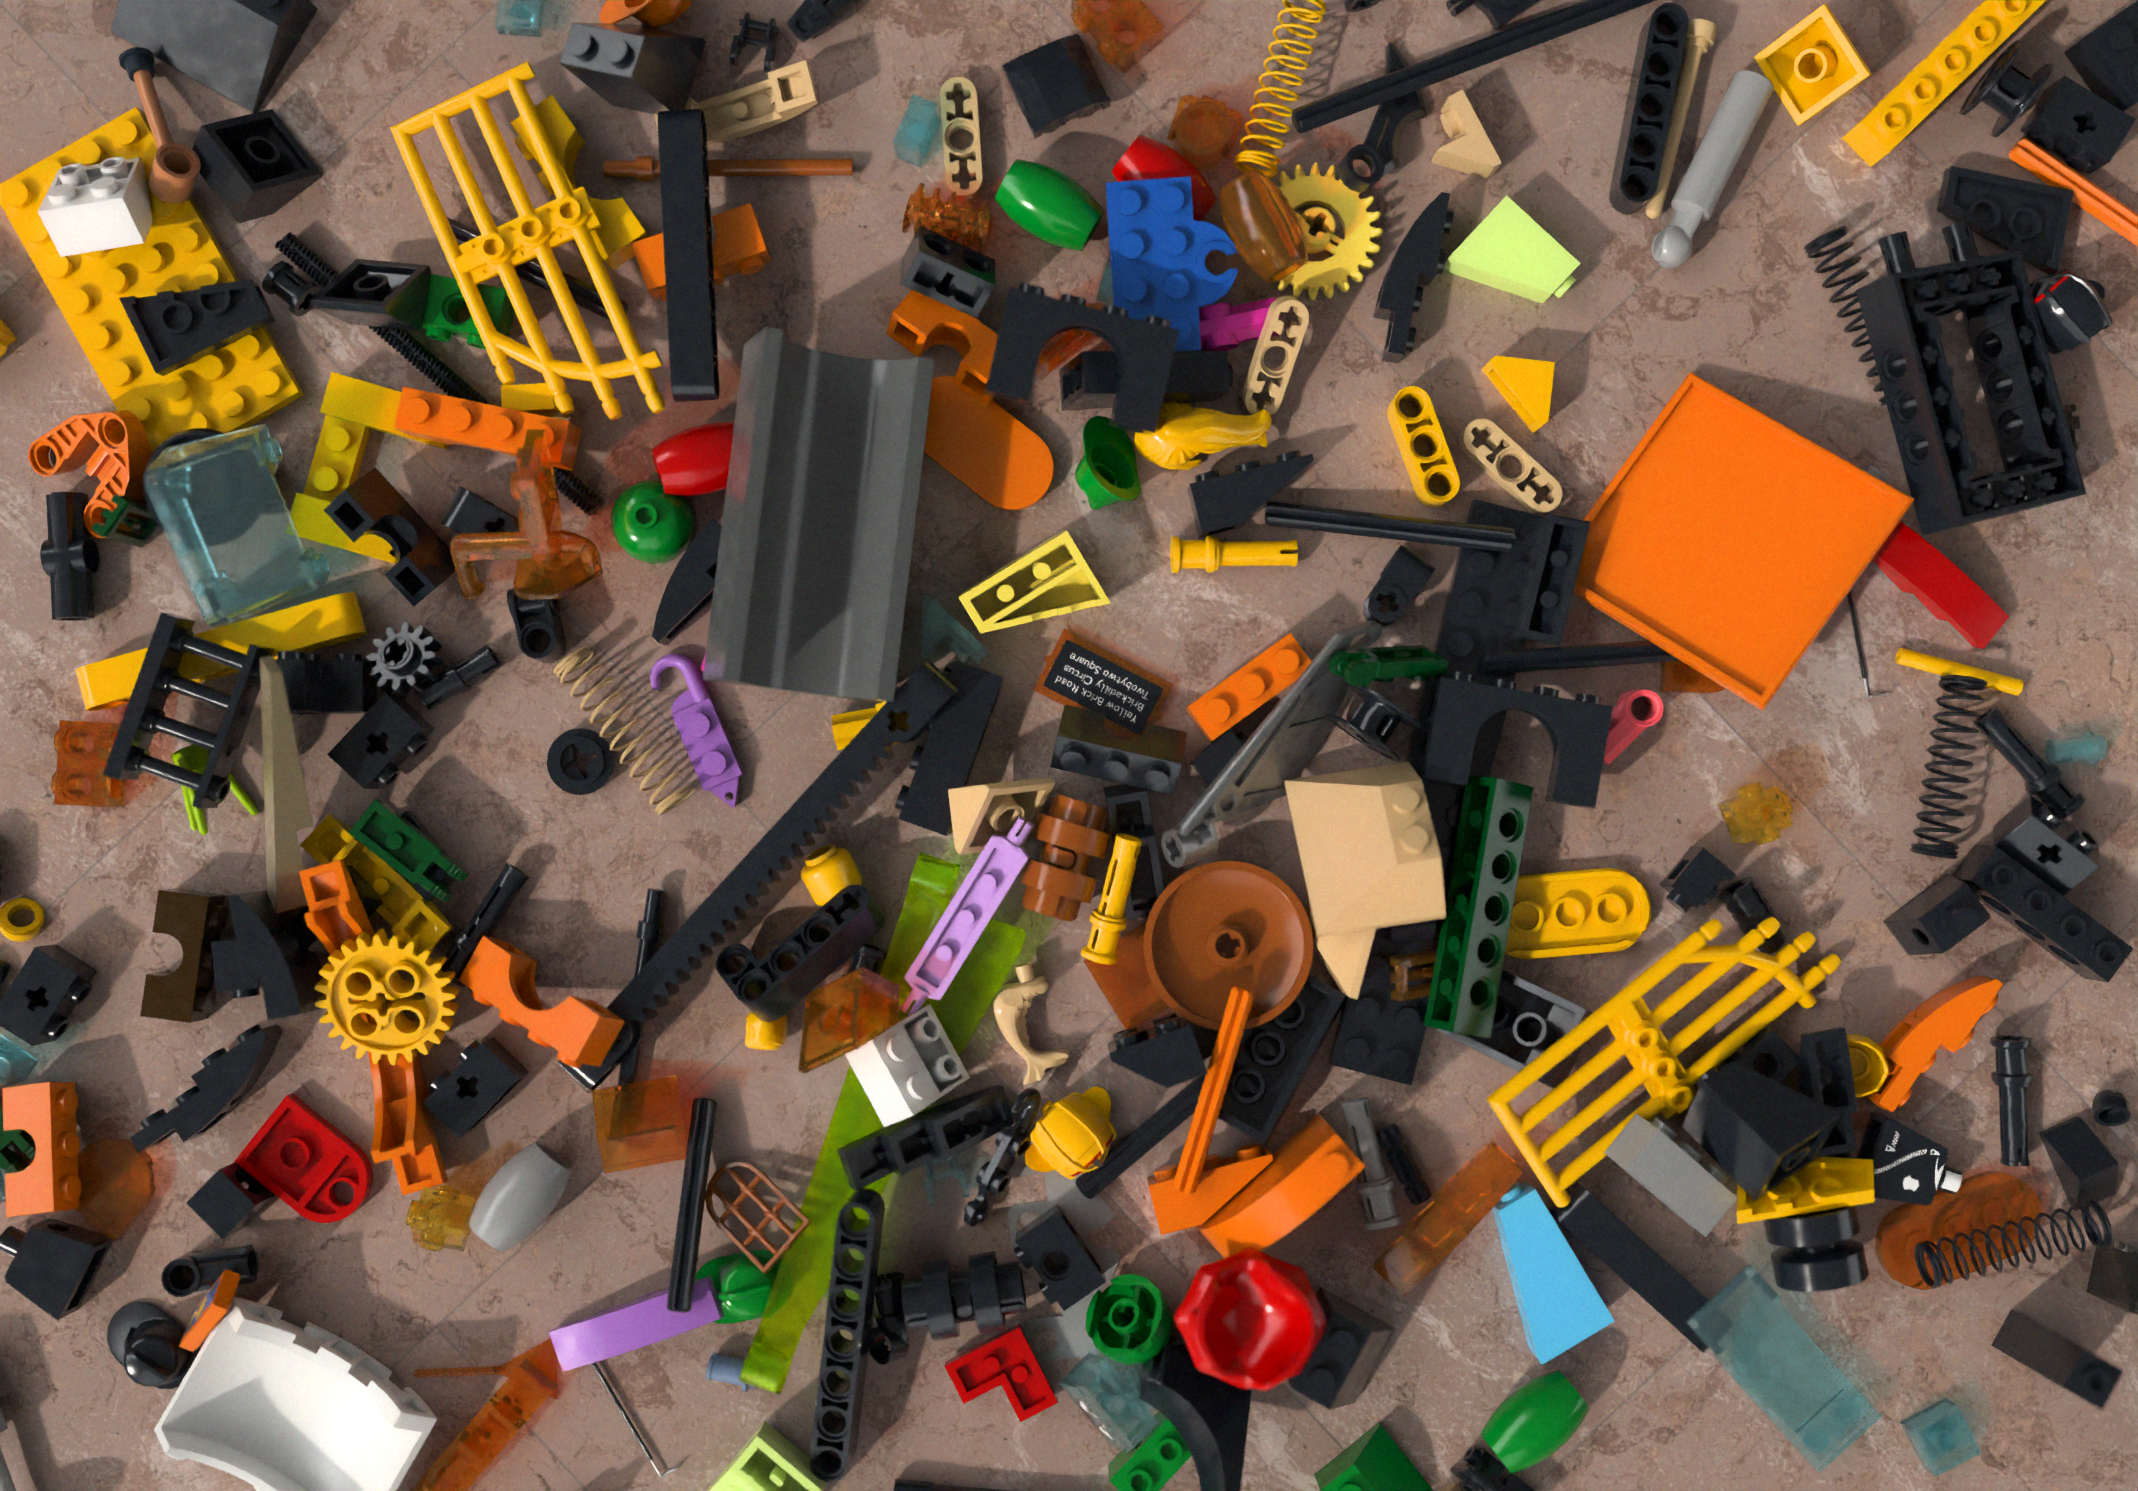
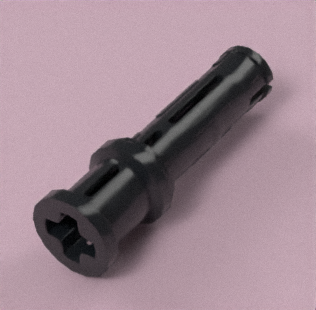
M1996 706L1982 713V716L1974 721L1973 724L1987 736L1996 749L2026 781L2024 783L2025 790L2030 795L2035 794L2043 804L2050 803L2056 807L2064 819L2076 812L2085 803L2086 798L2081 793L2076 794L2060 777L2062 771L2057 766L2047 765Z
M508 863L504 865L499 877L482 900L464 930L459 929L453 934L452 939L454 942L445 954L447 960L440 968L442 972H455V976L451 980L452 983L462 987L466 986L459 981V978L483 936H491L518 892L529 879L526 873Z
M1994 1036L1990 1038V1044L1995 1047L1996 1071L1992 1072L1991 1076L1994 1084L1999 1086L2000 1163L2006 1166L2019 1167V1162H2021V1166H2029L2026 1087L2030 1086L2033 1081V1074L2028 1072L2027 1048L2032 1046V1039L2024 1036Z

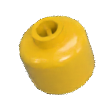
M829 844L816 849L804 858L806 864L803 866L800 875L813 901L819 906L825 905L837 893L849 885H862L863 877L851 854L845 848H835L833 844Z

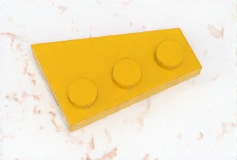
M1818 1157L1814 1162L1757 1201H1754L1738 1184L1737 1224L1873 1203V1160Z

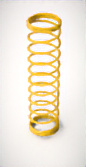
M1282 0L1285 9L1278 13V20L1281 25L1273 29L1276 41L1268 45V51L1271 56L1266 58L1263 64L1267 72L1259 76V83L1262 88L1254 92V98L1258 104L1249 108V113L1253 120L1245 124V130L1248 135L1240 140V145L1244 151L1238 153L1234 160V165L1246 174L1259 178H1273L1277 175L1278 171L1276 164L1281 162L1280 158L1274 154L1258 150H1248L1244 146L1246 139L1253 138L1259 143L1273 148L1285 147V143L1276 137L1250 132L1249 125L1251 123L1257 122L1263 127L1276 132L1286 133L1290 131L1289 126L1283 122L1257 118L1253 114V110L1256 107H1263L1267 111L1279 116H1292L1293 110L1277 103H1262L1258 99V94L1262 91H1267L1271 95L1287 101H1297L1300 99L1299 95L1292 90L1274 86L1267 87L1263 83V78L1271 75L1286 84L1294 86L1304 84V80L1300 76L1286 71H1271L1267 67V63L1275 59L1279 63L1293 69L1305 70L1309 68L1308 63L1298 57L1275 55L1272 47L1280 43L1283 47L1296 53L1311 54L1314 52L1312 46L1305 42L1294 39H1279L1277 30L1284 27L1292 34L1303 38L1314 39L1318 37V32L1307 25L1284 23L1281 19L1282 14L1289 12L1303 21L1319 23L1323 21L1322 16L1327 8L1323 0H1305L1317 5L1321 10L1298 7L1288 0ZM1290 27L1306 29L1315 35L1300 33ZM1286 43L1298 44L1309 50L1297 49ZM1282 59L1297 61L1305 66L1294 65ZM1278 75L1293 77L1299 80L1300 82L1287 80ZM1274 91L1285 92L1290 95H1293L1294 97L1283 96ZM1270 107L1284 109L1290 113L1280 112ZM1266 123L1276 124L1281 127H1284L1285 129L1277 128ZM1262 139L1271 140L1279 144L1270 143ZM1259 155L1267 156L1275 160H1270ZM1241 161L1260 164L1270 169V171L1250 167Z

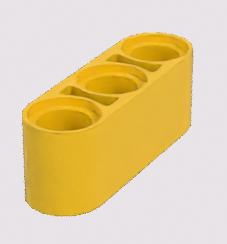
M1407 386L1399 390L1389 403L1387 409L1388 420L1417 498L1427 507H1441L1454 498L1459 491V475L1429 395L1420 387ZM1405 399L1412 400L1418 407V416L1410 418L1403 415L1399 408L1400 401ZM1417 438L1428 440L1432 445V456H1420L1414 449V440ZM1430 477H1439L1444 480L1447 486L1445 496H1436L1430 491L1428 487Z

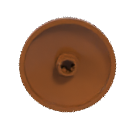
M1216 861L1197 866L1183 873L1172 881L1160 894L1146 922L1143 943L1144 959L1152 984L1164 1002L1184 1019L1208 1029L1219 1030L1233 987L1250 990L1254 994V999L1245 1029H1250L1262 1025L1281 1014L1290 1006L1302 990L1308 978L1313 959V934L1308 915L1301 901L1279 877L1253 864L1239 861Z

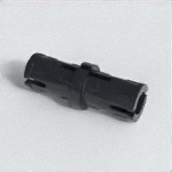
M484 645L467 658L457 663L452 661L445 665V670L437 675L438 679L436 681L429 680L423 683V693L418 692L416 689L414 690L422 705L427 710H432L449 697L459 692L464 694L471 690L472 684L487 674L501 668L502 665L489 645Z

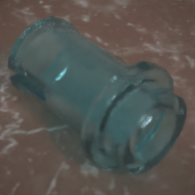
M2086 732L2083 737L2049 739L2046 742L2048 745H2045L2046 759L2049 764L2054 766L2085 761L2089 765H2096L2099 760H2104L2107 756L2105 738L2102 735H2096L2094 732Z

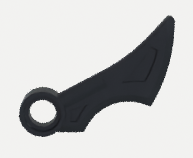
M1389 43L1385 48V75L1408 66L1393 43ZM1420 89L1379 104L1364 143L1352 147L1339 163V177L1350 190L1366 192L1381 177L1399 165L1397 145L1402 130L1411 122L1427 117ZM1359 159L1364 161L1370 168V177L1358 175L1353 168V160Z

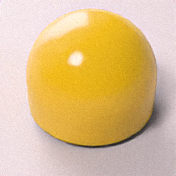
M15 898L6 902L0 909L1 933L6 938L16 942L33 939L40 933L44 925L45 914L43 908L39 903L29 898ZM21 909H28L35 916L34 921L25 927H17L10 923L11 916Z

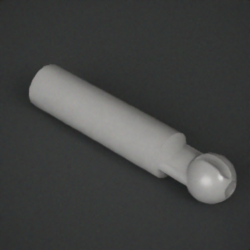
M1747 70L1735 73L1671 201V206L1675 211L1667 227L1660 230L1652 239L1651 253L1658 265L1664 268H1675L1685 264L1692 255V237L1700 221L1710 219L1774 90V85L1765 76Z

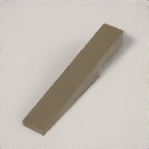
M272 655L260 658L267 895L276 913L308 905L299 871L304 870L296 830L313 826L282 671Z

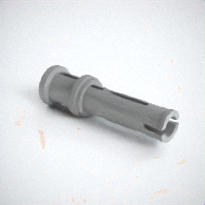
M1358 1098L1343 1102L1342 1108L1347 1121L1353 1152L1365 1166L1358 1173L1360 1181L1357 1182L1356 1186L1357 1194L1362 1195L1367 1220L1364 1221L1365 1229L1378 1230L1398 1225L1402 1222L1400 1214L1396 1213L1390 1190L1394 1187L1393 1180L1390 1179L1389 1175H1385L1380 1149L1370 1113L1368 1098Z

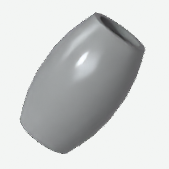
M538 1141L532 1143L510 1158L487 1183L472 1211L468 1222L469 1227L491 1247L498 1251L506 1252L530 1236L554 1210L568 1184L572 1173L571 1166L546 1145Z

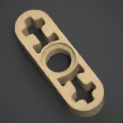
M953 77L948 79L940 90L945 179L950 195L956 200L967 202L977 198L982 192L984 185L978 98L976 88L970 80L964 77ZM956 90H963L964 97H970L963 101L964 118H956L955 103L953 100H948L954 98ZM959 129L968 130L974 137L972 145L964 150L956 149L950 143L951 135ZM967 160L969 177L972 179L976 178V180L969 182L968 189H961L960 183L953 182V180L960 179L959 161Z
M1293 296L1279 297L1269 307L1241 391L1242 403L1252 415L1262 409L1267 410L1270 416L1279 409L1309 323L1308 309ZM1292 306L1293 312L1298 315L1296 322L1289 321L1287 323L1284 333L1291 338V341L1288 343L1281 337L1271 335L1273 331L1281 335L1284 322L1279 318L1281 312L1287 313ZM1273 346L1283 347L1286 353L1284 362L1276 368L1265 366L1264 355L1266 351ZM1259 372H1263L1271 378H1278L1277 382L1268 379L1266 392L1271 398L1269 401L1262 400L1260 406H1257V402L1252 398L1254 392L1261 393L1265 384V380L1258 376Z
M1476 419L1463 429L1460 435L1462 451L1528 512L1535 515H1543L1552 511L1560 504L1563 495L1560 483L1494 422L1488 419ZM1473 430L1475 433H1480L1482 430L1486 431L1489 436L1485 441L1490 447L1496 449L1499 444H1502L1505 449L1500 451L1490 463L1486 457L1492 451L1485 445H1481L1478 448L1474 447L1472 442L1475 437L1471 431ZM1514 456L1521 462L1522 471L1517 478H1508L1502 474L1500 461L1503 457ZM1532 472L1536 477L1529 482L1537 489L1543 486L1548 487L1550 491L1547 494V498L1550 500V503L1546 501L1539 504L1535 503L1533 500L1536 496L1535 490L1526 485L1521 491L1516 485L1523 482Z

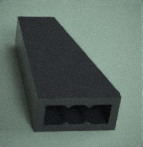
M1082 351L1059 369L1062 411L1113 408L1120 374L1118 360L1114 351ZM1174 351L1162 402H1168L1169 400H1175L1177 403L1216 401L1230 393V388L1233 384V368L1228 363L1227 351Z
M2012 1309L1991 1345L2103 1410L2124 1372L2087 1349Z

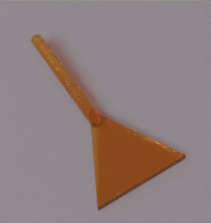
M551 1338L501 1366L416 1369L413 1372L415 1378L504 1375L556 1400L558 1398L556 1352Z

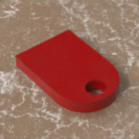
M293 1093L286 1095L234 1160L236 1164L298 1214L308 1220L319 1223L336 1222L356 1212L367 1200L373 1183L372 1167L365 1152ZM339 1181L347 1182L353 1187L354 1198L351 1203H343L336 1197L335 1187Z

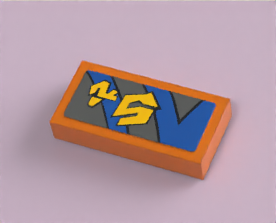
M228 1269L224 1270L192 1311L179 1347L192 1352L199 1348L229 1310L240 1281V1274Z

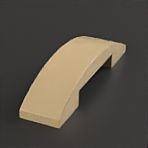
M804 60L768 72L769 79L707 100L696 102L689 98L684 110H703L708 146L765 130L787 121L819 103L809 62ZM654 114L658 129V115Z

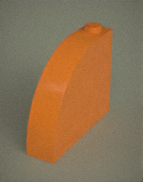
M1319 1112L1272 1154L1273 1161L1207 1221L1202 1225L1196 1226L1223 1258L1245 1248H1254L1260 1251L1271 1245L1312 1215L1365 1168L1351 1148Z

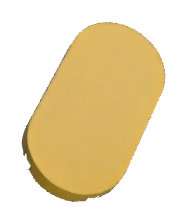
M1614 868L1518 875L1505 954L1519 959H1536L1624 950L1637 941L1636 939L1641 936L1642 932H1645L1650 923L1651 901L1647 890L1630 874Z

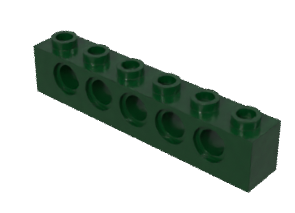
M1468 776L1445 902L1446 917L1442 919L1424 1026L1453 1033L1491 1038L1533 787L1500 778Z

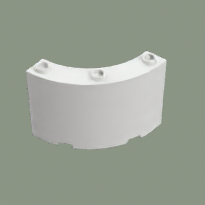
M233 1297L229 1310L207 1337L154 1429L165 1454L173 1459H189L218 1468L252 1484L256 1491H396L437 1421L436 1416L428 1405L410 1387H404L402 1391L389 1380L392 1374L390 1369L339 1336L308 1321L304 1328L281 1320L280 1318L283 1314L281 1310Z

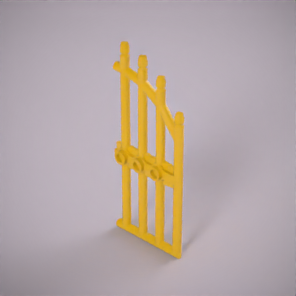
M529 61L519 64L389 127L493 366H496V374L503 385H511L516 381L515 372L511 364L508 363L509 356L541 372L551 395L555 397L554 402L562 415H568L574 412V405L570 394L566 392L567 387L562 377L591 381L599 400L603 402L602 407L610 420H616L622 417V410L618 399L614 397L615 392L609 380L635 375L642 393L646 395L645 400L654 414L663 412L665 410L664 399L661 392L657 390L658 385L651 370L663 366V362L656 350L643 354L590 231L601 226L597 217L598 214L583 186L574 191L571 190L524 82L536 77ZM507 90L510 91L557 198L536 209L533 208L487 103V100ZM470 108L474 112L519 217L499 227L495 225L450 122V118ZM433 126L481 232L480 236L461 245L457 242L412 136ZM575 239L627 359L601 363L552 249ZM535 257L538 258L583 363L554 359L514 267ZM497 275L500 276L531 348L496 331L477 285Z
M1772 916L1763 920L1757 925L1756 929L1749 931L1734 944L1706 945L1708 940H1713L1723 929L1721 923L1714 918L1699 927L1700 930L1698 932L1694 931L1486 1099L1555 1205L1559 1208L1565 1207L1571 1201V1197L1565 1189L1607 1156L1604 1153L1636 1113L1648 1122L1659 1113L1666 1120L1676 1112L1681 1114L1690 1106L1693 1097L1697 1094L1694 1085L1706 1071L1721 1064L1797 1001L1802 1008L1814 1006L1817 999L1811 990L1825 980L1826 975H1831L1838 969L1842 963L1840 958L1832 953L1820 960L1818 966H1813L1802 976L1798 977L1788 966L1797 960L1801 953H1805L1814 945L1816 938L1811 932L1807 931L1793 939L1792 944H1787L1774 956L1755 949L1764 943L1765 938H1770L1780 928L1781 925L1775 917ZM1711 962L1651 1011L1648 1009L1641 996L1681 964ZM1739 962L1757 968L1667 1041L1659 1026ZM1774 977L1786 987V989L1684 1070L1677 1055ZM1605 1025H1608L1615 1040L1518 1117L1509 1102ZM1625 1054L1633 1069L1537 1146L1529 1131ZM1643 1084L1651 1098L1555 1174L1547 1160Z

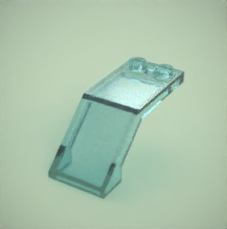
M1748 1264L1685 1322L1726 1373L1806 1461L1820 1473L1882 1416L1798 1326L1781 1303V1297L1751 1264Z

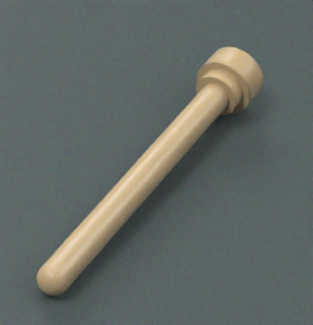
M1688 19V29L1684 45V51L1686 52L1676 87L1658 186L1655 194L1647 202L1645 210L1646 215L1651 219H1656L1662 214L1702 54L1707 53L1708 48L1713 46L1718 26L1708 20Z

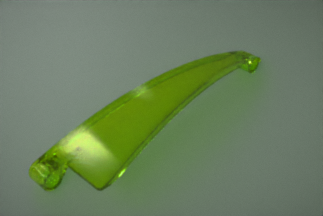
M923 852L919 853L910 877L903 908L858 1043L908 1016V1013L915 1004L916 1000L913 1001L906 1013L900 1008L913 989L904 977L949 906L950 897L960 870L959 864ZM991 919L941 1000L927 997L921 1006L922 1008L928 1004L931 1005L959 1058L1021 952L1026 933L1019 927ZM851 1065L849 1066L800 1209L812 1223L793 1243L790 1250L784 1254L762 1320L748 1351L739 1378L740 1382L779 1395L787 1379L803 1330L830 1284L839 1211L852 1193L856 1191L849 1187L837 1149L884 1127ZM931 1103L930 1105H928L927 1107H925V1108L922 1109L921 1111H924V1110H927V1109L931 1108V1106L933 1105V1103ZM893 1173L864 1188L875 1190L881 1195ZM853 1208L857 1217L867 1220L869 1215L864 1209ZM799 1216L793 1229L794 1232L804 1222Z

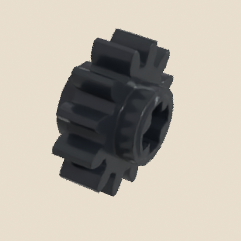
M404 622L400 633L390 626L387 627L386 635L388 639L385 641L381 639L373 640V644L379 649L378 653H371L366 656V659L375 665V667L368 671V676L378 682L377 686L386 693L395 691L401 697L406 698L411 686L418 692L423 693L424 685L422 681L425 678L431 681L438 679L437 675L431 671L432 667L444 664V660L436 654L442 648V644L422 625L415 629L408 622Z

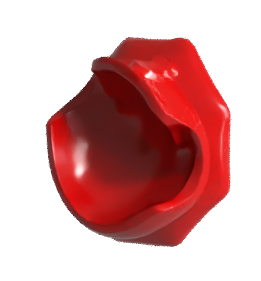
M1245 1248L1231 1256L1202 1265L1198 1269L1174 1317L1195 1367L1203 1373L1212 1375L1245 1390H1270L1289 1378L1299 1375L1318 1345L1327 1323L1325 1313L1305 1271L1299 1266L1279 1260L1254 1248Z

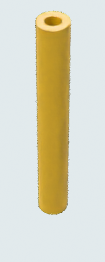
M1902 647L1898 649L1895 656L1896 664L1938 675H1962L1983 679L1988 682L1987 688L2016 696L2022 692L2024 686L2023 680Z

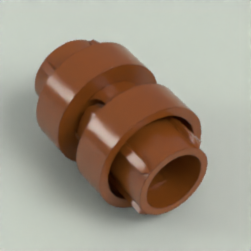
M1057 794L1053 797L1048 815L1038 814L1032 837L1043 841L1038 860L1028 858L1018 882L1026 885L1022 899L1024 908L1049 917L1072 922L1077 918L1081 902L1091 903L1098 879L1086 875L1092 856L1105 858L1111 834L1103 832L1108 816L1106 808ZM1060 847H1064V848H1067V849H1071V850H1073L1074 852H1071V851H1068V850H1065V849H1059V848H1060ZM1056 864H1059V865H1062V866H1065V867H1069V866H1070L1071 868L1067 869V868L1058 866V865H1056Z

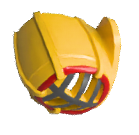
M1095 1086L1088 1089L1082 1095L1073 1092L1056 1102L1049 1100L1040 1109L1042 1116L1030 1134L1033 1143L1026 1150L1024 1156L1025 1164L1037 1172L1056 1170L1068 1179H1074L1078 1174L1090 1172L1101 1167L1108 1155L1112 1141L1116 1138L1115 1129L1109 1121L1112 1105L1109 1092L1104 1087Z

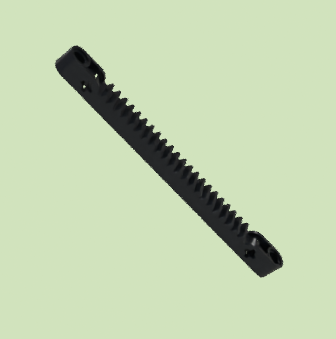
M930 660L923 663L894 693V701H887L609 1004L606 1009L625 1022L618 1033L620 1039L614 1040L601 1066L582 1064L580 1068H575L560 1060L558 1065L587 1093L595 1090L638 1045L643 1033L642 1022L654 1019L658 1015L656 1009L662 1008L669 1003L667 997L675 995L680 991L678 985L691 979L689 972L698 970L703 966L700 960L709 958L714 954L711 947L722 945L725 942L723 935L733 933L736 930L734 922L743 921L748 917L745 910L756 908L759 905L756 897L767 896L770 893L767 884H776L782 880L778 871L785 872L793 868L789 858L794 860L804 856L800 846L809 847L816 843L811 833L824 834L827 831L822 820L826 822L836 821L838 816L834 808L847 809L850 806L845 795L858 797L861 794L856 783L870 784L872 779L868 770L881 772L884 769L879 758L893 759L895 757L891 745L894 742H913L921 737L956 698L960 688ZM896 713L909 714L906 719L907 724L910 726L908 730L894 729L898 723L894 718Z

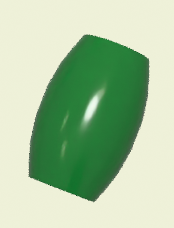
M1021 159L1015 160L995 197V201L1002 210L1025 231L1052 245L1081 252L1087 246L1105 212L1098 201L1072 178L1041 163Z
M1559 1370L1534 1378L1508 1396L1492 1413L1480 1435L1512 1474L1535 1466L1566 1444L1578 1430L1590 1408L1567 1378Z

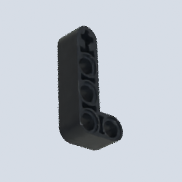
M857 884L849 885L837 893L761 960L745 945L736 943L729 945L719 954L716 960V969L736 997L754 1015L764 1022L776 1021L875 936L884 926L886 913L866 888Z

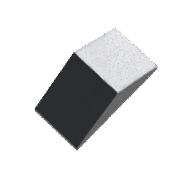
M2076 1116L2039 1132L2071 1206L2073 1204L2082 1206L2084 1202L2090 1200L2099 1202L2115 1195L2119 1163L2081 1117Z

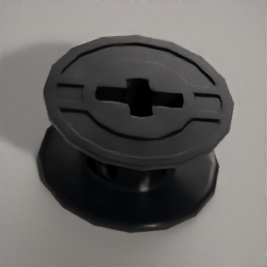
M2019 41L2013 42L1998 56L1973 87L1960 108L1959 114L1966 115L1982 101L2001 115L1992 129V137L2001 135L2017 120L2039 93L2053 70V64L2048 63L2037 70L2031 77H2028L2013 67L2011 63L2019 51Z
M1348 684L1363 699L1361 705L1349 722L1336 715H1328L1327 718L1363 745L1393 761L1400 762L1399 755L1385 745L1399 722L1415 729H1420L1422 727L1421 723L1404 709L1365 686L1358 685L1356 687L1355 685Z

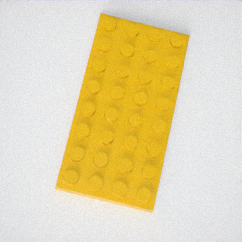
M135 107L1 183L0 205L116 409L128 410L137 416L145 429L152 452H154L164 440L183 430L208 428L234 436L305 394L266 326L165 376L155 372L119 298L155 296L158 292L172 290L174 292L198 290L201 286L236 282L239 279L193 198L190 197L182 203H169L159 199L150 190L148 178L157 147L144 112ZM117 156L123 157L125 160L141 157L145 168L153 220L145 243L61 257L38 213L58 170L74 163H79L83 166L100 164L108 158Z

